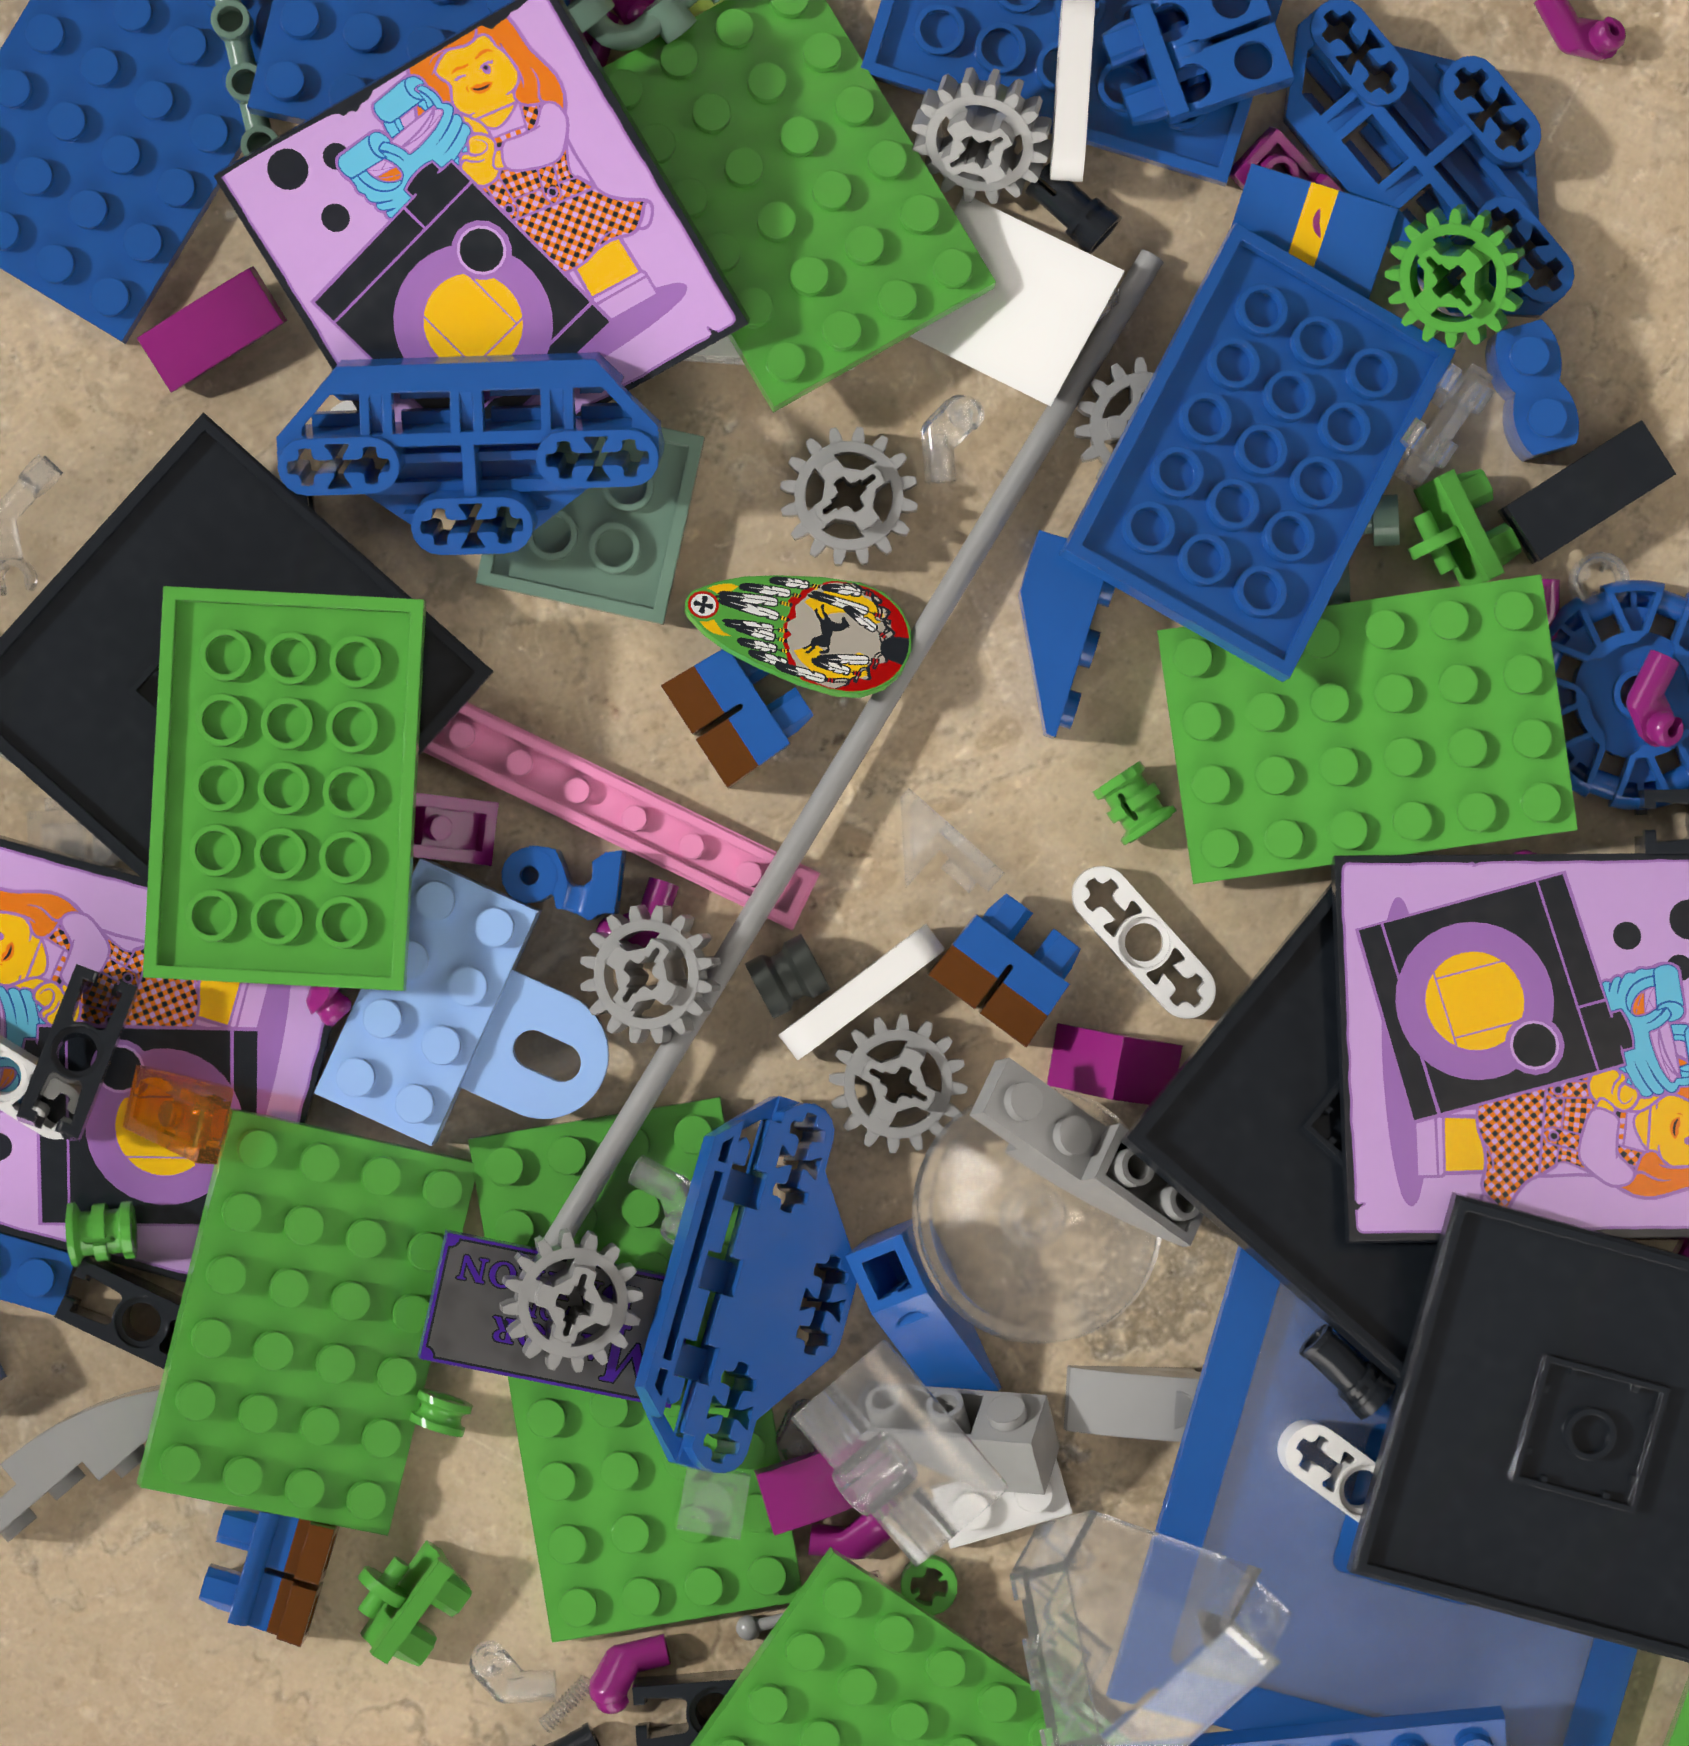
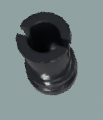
M1050 163L1041 170L1040 177L1056 191V194L1040 179L1036 183L1031 182L1025 193L1029 197L1032 196L1067 228L1065 233L1079 245L1078 247L1089 254L1093 253L1116 228L1122 217L1115 210L1107 207L1099 198L1096 197L1092 200L1074 182L1050 180Z
M1323 1324L1317 1328L1299 1349V1354L1306 1358L1339 1390L1338 1396L1347 1403L1350 1410L1361 1420L1375 1413L1387 1401L1396 1387V1383L1370 1360L1365 1362L1333 1331L1329 1324Z

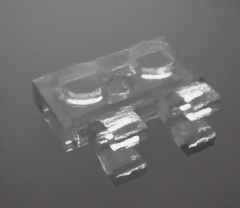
M1473 362L1463 372L1462 369L1451 363L1437 383V389L1430 401L1439 408L1429 423L1425 424L1415 417L1401 437L1400 442L1406 447V450L1401 458L1403 462L1394 475L1416 489L1424 483L1435 466L1445 468L1459 447L1452 439L1470 413L1479 415L1495 391L1487 387L1494 376Z

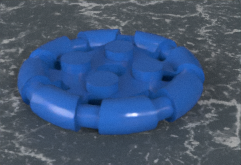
M1624 580L1600 585V593L1582 601L1577 596L1559 609L1549 627L1551 639L1558 631L1557 637L1551 641L1555 672L1557 673L1564 655L1581 661L1573 673L1572 683L1556 677L1562 716L1574 711L1576 719L1584 732L1569 740L1565 738L1572 791L1584 798L1588 793L1607 799L1609 800L1608 807L1624 810L1661 808L1673 803L1656 802V808L1639 809L1640 798H1638V790L1689 789V592L1686 593L1685 597L1664 590L1665 583ZM1656 614L1675 621L1670 640L1659 634L1649 632ZM1612 616L1621 633L1601 641L1593 623ZM1650 650L1665 654L1679 663L1665 692V696L1674 716L1682 719L1684 732L1679 742L1670 747L1650 746L1639 737L1630 713L1621 700L1623 684L1630 677L1638 676ZM1674 749L1680 766L1662 774L1654 756ZM1604 752L1611 756L1626 758L1618 776L1599 770Z

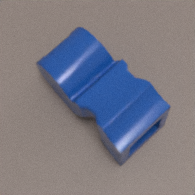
M542 846L521 848L513 852L504 862L501 872L502 884L506 892L517 901L540 903L554 896L557 909L575 913L586 920H596L601 915L609 913L619 914L627 851L605 852L592 861V879L585 885H577L572 880L561 850Z

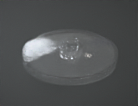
M1051 1087L1103 1125L1109 1126L1120 1123L1129 1129L1121 1119L1100 1103L1070 1090ZM975 1103L971 1104L949 1121L936 1136L925 1154L915 1182L912 1201L913 1232L917 1251L930 1281L940 1296L963 1319L980 1330L1008 1341L1024 1344L1057 1343L1080 1338L1108 1325L1120 1316L1143 1290L1156 1264L1162 1238L1130 1225L1086 1203L1006 1154L1005 1150L1009 1143L970 1116Z

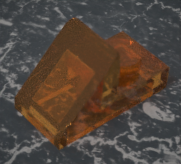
M136 1065L122 1127L195 1163L217 1165L222 1142L228 1129V1116L234 1094L233 1089L220 1083L149 1066Z

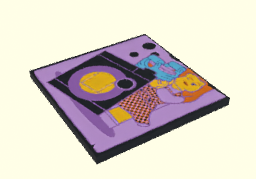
M513 0L219 170L214 175L220 188L332 370L341 360L599 352L624 376L621 384L629 391L743 328L750 321L745 309L563 0ZM574 388L576 416H581L582 404L608 403L613 400L605 390L602 393L580 394V388ZM490 390L484 391L485 419H491L492 406L541 405L540 395L490 396ZM393 393L395 422H402V409L450 407V398L400 399V393ZM351 400L356 409L359 410V400Z
M0 835V1035L39 1058L76 964L100 973L96 984L92 983L91 987L84 985L74 1021L87 1023L97 1030L106 1028L119 1001V998L111 995L114 984L119 985L121 980L138 987L137 998L79 1144L65 1138H46L0 1110V1232L67 1250L65 1218L68 1203L75 1202L80 1211H90L92 1205L97 1203H106L108 1209H115L120 1207L122 1201H132L137 1222V1257L135 1259H125L122 1253L112 1254L109 1262L186 1282L228 1107L307 1124L332 1026L325 1025L316 1012L311 1015L306 1003L311 986L144 978L143 963L148 883L133 871ZM82 1037L67 1040L59 1051L61 1064L72 1071H83L89 1068L97 1056L94 1044ZM0 1057V1091H13L19 1086L21 1081L20 1068L12 1059ZM60 1093L54 1100L42 1096L41 1101L50 1107L47 1118L53 1123H57L63 1117L72 1120L74 1114L67 1109L71 1099L63 1093ZM24 1095L18 1100V1103H22Z
M1689 853L1334 856L1331 865L1346 1244L1438 1243L1452 1192L1627 1240H1689Z

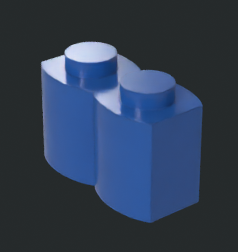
M1540 319L1495 333L1488 339L1486 344V369L1494 389L1505 400L1502 416L1503 428L1508 444L1514 454L1524 462L1566 450L1576 444L1579 436L1578 412L1569 391L1559 381L1562 370L1561 352L1550 327Z

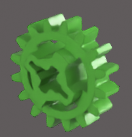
M1458 204L1452 209L1449 220H1447L1440 207L1434 208L1426 214L1427 227L1423 223L1414 220L1404 228L1407 237L1412 243L1399 240L1392 245L1390 252L1401 260V264L1385 271V278L1399 282L1400 289L1391 295L1388 300L1390 304L1406 303L1409 311L1401 321L1405 327L1417 320L1425 324L1422 340L1428 342L1439 331L1445 332L1447 348H1454L1461 342L1464 332H1466L1470 341L1476 345L1487 338L1486 325L1498 333L1509 323L1502 310L1515 312L1521 307L1523 300L1512 292V288L1521 287L1528 282L1529 274L1514 270L1513 263L1521 258L1525 251L1524 248L1508 249L1504 241L1512 231L1509 225L1500 228L1496 232L1488 228L1491 221L1490 211L1484 210L1472 221L1468 220L1466 204ZM1442 236H1464L1476 243L1473 245L1454 244L1448 236L1444 239ZM1491 260L1496 271V288L1489 282V262ZM1418 264L1424 270L1423 291L1420 289L1417 278ZM1459 265L1467 275L1463 277L1458 285L1453 286L1447 277ZM1439 307L1458 308L1465 317L1451 316L1437 309Z

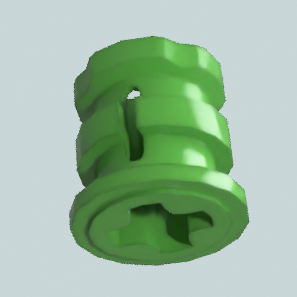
M1138 761L1093 791L1097 800L1105 799L1111 808L1106 814L1114 824L1119 821L1126 832L1120 840L1123 845L1134 842L1169 819L1177 811L1174 805L1162 806L1156 797L1161 791L1155 782L1148 785L1142 775L1145 767L1141 761Z
M122 1201L120 1207L115 1209H108L106 1203H97L92 1205L90 1211H80L75 1202L67 1204L65 1218L68 1255L73 1267L80 1266L84 1256L94 1255L97 1262L110 1261L112 1254L122 1253L125 1259H135L137 1257V1222L132 1201Z

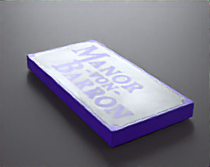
M445 1230L418 1351L419 1359L641 1402L634 1385L665 1278L664 1273L635 1268L637 1272L631 1279L625 1282L626 1286L638 1287L643 1292V1299L628 1303V1309L641 1320L639 1326L623 1324L620 1329V1333L628 1342L625 1349L617 1347L610 1342L604 1347L608 1363L603 1366L591 1354L584 1356L582 1372L575 1373L566 1357H562L559 1366L553 1371L545 1365L546 1351L543 1349L531 1359L522 1352L524 1343L529 1337L528 1335L511 1339L506 1328L518 1319L517 1315L502 1313L499 1302L508 1298H514L515 1295L514 1291H511L502 1283L504 1275L520 1276L523 1269L514 1258L516 1253H523L532 1259L538 1254L537 1249L521 1244ZM567 1259L548 1266L539 1276L547 1278L564 1269ZM597 1265L594 1286L598 1293L613 1299L611 1282L605 1271ZM574 1286L570 1295L559 1294L556 1299L565 1310V1315H568L572 1306L578 1305L583 1307L586 1301L578 1292L577 1286ZM529 1302V1312L533 1324L546 1336V1324L549 1316L545 1308ZM595 1323L580 1331L576 1341L590 1337L603 1325ZM666 1402L665 1407L671 1408L672 1404Z

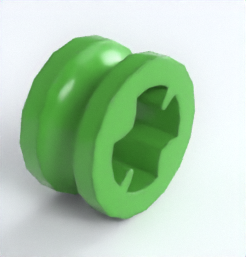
M419 1388L417 1398L420 1399L421 1406L418 1410L411 1411L409 1420L438 1433L463 1437L465 1427L461 1425V1419L464 1415L471 1414L473 1405L443 1392Z
M923 1554L913 1558L905 1566L901 1574L900 1588L903 1596L930 1614L936 1615L944 1612L953 1604L957 1595L958 1582L953 1567L946 1559L935 1554ZM927 1568H934L940 1571L938 1574L940 1582L947 1580L945 1592H934L931 1601L917 1598L920 1595L919 1588L911 1590L910 1587L912 1578L924 1577Z

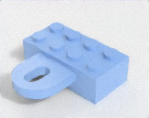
M420 858L412 875L406 991L360 990L314 1094L432 1146L438 1142L461 1089L530 1118L552 1119L578 1110L596 1094L604 1081L609 1065V1043L601 1021L597 1015L590 1013V1008L584 1002L516 971V967L542 910L527 903L517 901L505 893L432 860ZM535 1030L576 1049L581 1059L578 1074L570 1080L559 1081L523 1065L515 1054L517 1038L525 1031Z

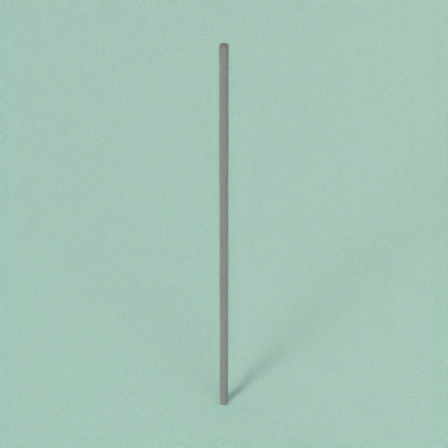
M1144 249L1139 253L1087 339L1051 407L1047 405L912 628L911 654L901 676L884 691L872 694L714 957H720L721 964L707 970V979L721 984L720 991L704 993L702 1000L711 1009L714 1007L1164 263L1153 253ZM690 1014L689 1017L693 1022L694 1031L689 1034L680 1035L671 1027V1041L661 1043L544 1236V1239L551 1247L558 1245L560 1229L567 1228L574 1238L708 1016L699 1017Z

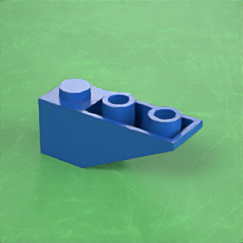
M1039 530L1020 586L1018 599L1043 735L1053 739L1056 737L1059 726L1067 729L1072 727L1082 693L1071 690V686L1078 665L1086 668L1091 666L1101 632L1090 629V625L1097 604L1109 607L1115 587L1059 556L1067 538Z
M924 1214L868 1236L845 1256L872 1316L925 1386L999 1391L1002 1388Z

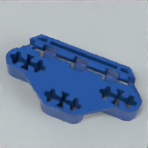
M1329 0L1320 5L1298 24L1295 29L1291 66L1294 79L1291 86L1286 88L1283 122L1343 192L1398 209L1387 247L1391 249L1392 245L1399 240L1412 243L1407 237L1404 228L1417 219L1408 208L1402 212L1399 209L1423 190L1425 193L1416 202L1426 214L1432 209L1440 207L1447 220H1449L1454 207L1458 204H1466L1468 220L1473 221L1484 210L1490 211L1491 218L1496 222L1504 217L1508 218L1513 227L1509 237L1504 241L1508 249L1521 248L1529 239L1536 246L1514 264V270L1529 274V279L1534 274L1533 268L1540 270L1547 266L1552 270L1554 276L1548 281L1549 287L1544 285L1535 290L1529 282H1526L1521 287L1512 288V292L1517 294L1523 300V303L1515 312L1502 310L1506 316L1537 319L1563 298L1572 287L1575 277L1574 266L1567 253L1539 221L1535 151L1539 147L1541 140V127L1533 112L1497 69L1486 59L1477 56H1466L1455 61L1394 46L1363 9L1350 0ZM1327 22L1333 27L1338 26L1342 22L1348 26L1350 30L1344 38L1345 43L1339 38L1331 43L1324 39L1323 34L1328 27ZM1365 41L1371 50L1366 53L1361 62L1357 60L1348 73L1342 65L1347 62L1352 52L1356 55ZM1305 70L1330 100L1335 103L1327 111H1325L1324 107L1312 93L1302 94ZM1368 71L1374 76L1382 71L1389 75L1390 81L1385 87L1386 92L1378 88L1371 93L1365 88L1364 83L1369 77ZM1474 79L1480 86L1474 95L1475 98L1469 96L1461 101L1454 93L1460 84L1459 81L1467 83ZM1497 100L1502 108L1492 118L1489 117L1479 129L1473 121L1483 111L1486 112L1492 103ZM1364 121L1367 125L1358 133L1390 171L1394 170L1379 184L1378 182L1382 177L1350 139L1346 143L1342 141ZM1514 127L1521 135L1515 144L1516 148L1511 145L1502 150L1495 142L1501 134L1500 130L1507 132ZM1492 219L1490 221L1488 228H1491V226L1493 225ZM1459 235L1452 239L1453 243L1458 245H1473L1476 243L1472 239ZM1491 260L1489 262V282L1496 288V271ZM1418 264L1417 278L1419 285L1423 289L1424 270ZM1458 265L1447 277L1453 286L1458 285L1463 279L1462 277L1458 280L1457 277L1464 272V269ZM1439 307L1445 314L1465 317L1458 308Z
M599 352L341 360L276 437L277 469L281 481L288 489L296 494L306 496L365 494L411 524L413 538L418 545L427 552L437 555L506 554L518 551L527 544L534 530L588 488L633 487L651 479L662 458L665 441L661 430V420L656 418L621 384L624 376ZM574 388H580V394L602 393L605 390L617 403L582 404L581 416H576ZM490 390V396L540 395L541 405L492 406L491 419H485L484 391ZM393 393H400V399L450 398V407L402 409V422H395ZM329 395H334L340 401L359 400V410L317 411ZM312 417V424H306ZM607 436L601 453L608 452L602 466H594L600 451L593 450L599 437ZM626 439L635 440L637 450L644 451L640 462L631 461L629 451L621 450ZM561 441L570 442L572 452L580 453L575 464L566 462L565 453L556 452ZM343 444H348L349 446L343 458H335ZM369 446L376 447V453L379 458L388 459L382 469L375 468L373 458L363 457ZM305 448L311 449L313 459L324 461L318 471L312 470L309 460L299 459ZM344 460H351L344 474H339L338 471L343 465ZM475 504H482L477 516L469 517ZM502 506L509 507L511 517L520 518L515 528L507 527L505 517L497 516ZM437 508L445 509L447 519L456 520L451 530L443 529L441 519L432 518ZM483 519L478 531L470 532L475 521Z
M782 1096L768 1097L708 1133L703 1138L634 1385L668 1462L713 1473H727L735 1470L743 1463L748 1453L756 1421L831 1359L839 1348L857 1281L845 1257L852 1249L825 1172L834 1141L835 1128L832 1118L826 1110L816 1104L800 1103ZM760 1121L746 1173L731 1169L733 1164L745 1166L749 1153L750 1143L747 1137L740 1138L742 1130ZM792 1122H794V1127L797 1130L802 1131L800 1142L795 1134L790 1133ZM784 1157L783 1161H799L797 1169H791L792 1165H777L778 1158ZM775 1184H777V1188L780 1191L786 1192L783 1203H781V1199L778 1196L773 1195ZM734 1205L738 1206L739 1210L725 1260L708 1256V1251L721 1253ZM816 1264L820 1270L826 1272L823 1283L821 1278L814 1275ZM709 1293H715L701 1347L683 1343L684 1338L691 1341L697 1340ZM807 1298V1301L822 1302L820 1310H815V1307H802V1299ZM799 1326L804 1332L809 1333L806 1344L805 1341L796 1337ZM724 1371L729 1376L735 1377L732 1389L728 1385L721 1383V1376ZM685 1379H688L673 1432L664 1415L666 1402L674 1404L680 1400ZM710 1405L730 1409L728 1418L723 1417V1415L709 1414ZM706 1434L717 1439L715 1451L703 1446Z

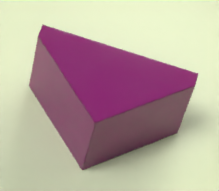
M1057 1023L1046 1084L1050 1087L1110 1100L1150 1105L1178 1071L1183 1045Z

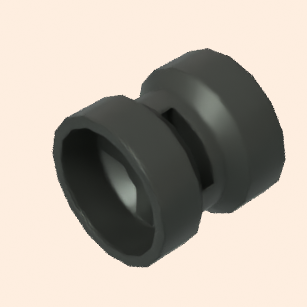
M802 934L784 942L781 952L771 957L760 955L745 963L756 988L774 1019L790 1011L793 1002L803 996L815 998L830 990Z

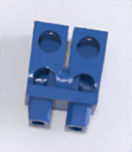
M1154 0L1131 8L1128 20L1122 21L1102 33L1101 42L1112 70L1144 58L1152 79L1121 91L1132 126L1166 119L1170 127L1186 121L1188 118L1215 111L1265 92L1269 94L1290 87L1294 74L1275 22L1269 24L1272 14L1267 0ZM1244 32V33L1241 34V35L1232 37V38H1230V39L1224 40V41H1222V42H1219V43H1216V44L1213 45V43L1216 42V41H1219V40H1222V39H1224V38L1233 36V35H1235V34Z

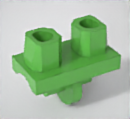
M1452 469L1413 490L1424 513L1413 518L1424 540L1407 549L1413 561L1430 553L1440 575L1453 570L1460 586L1484 583L1505 573L1502 566L1506 565L1522 551V547L1511 527L1503 523L1485 532L1474 509L1494 500V490L1482 469L1458 475Z
M426 1540L409 1565L401 1558L394 1556L383 1573L370 1566H365L360 1572L358 1580L369 1590V1593L359 1605L358 1610L370 1618L360 1634L371 1645V1655L385 1664H388L394 1656L413 1665L421 1666L433 1650L437 1637L433 1630L418 1622L430 1604L453 1617L461 1611L471 1597L472 1590L467 1582L453 1569L442 1549Z

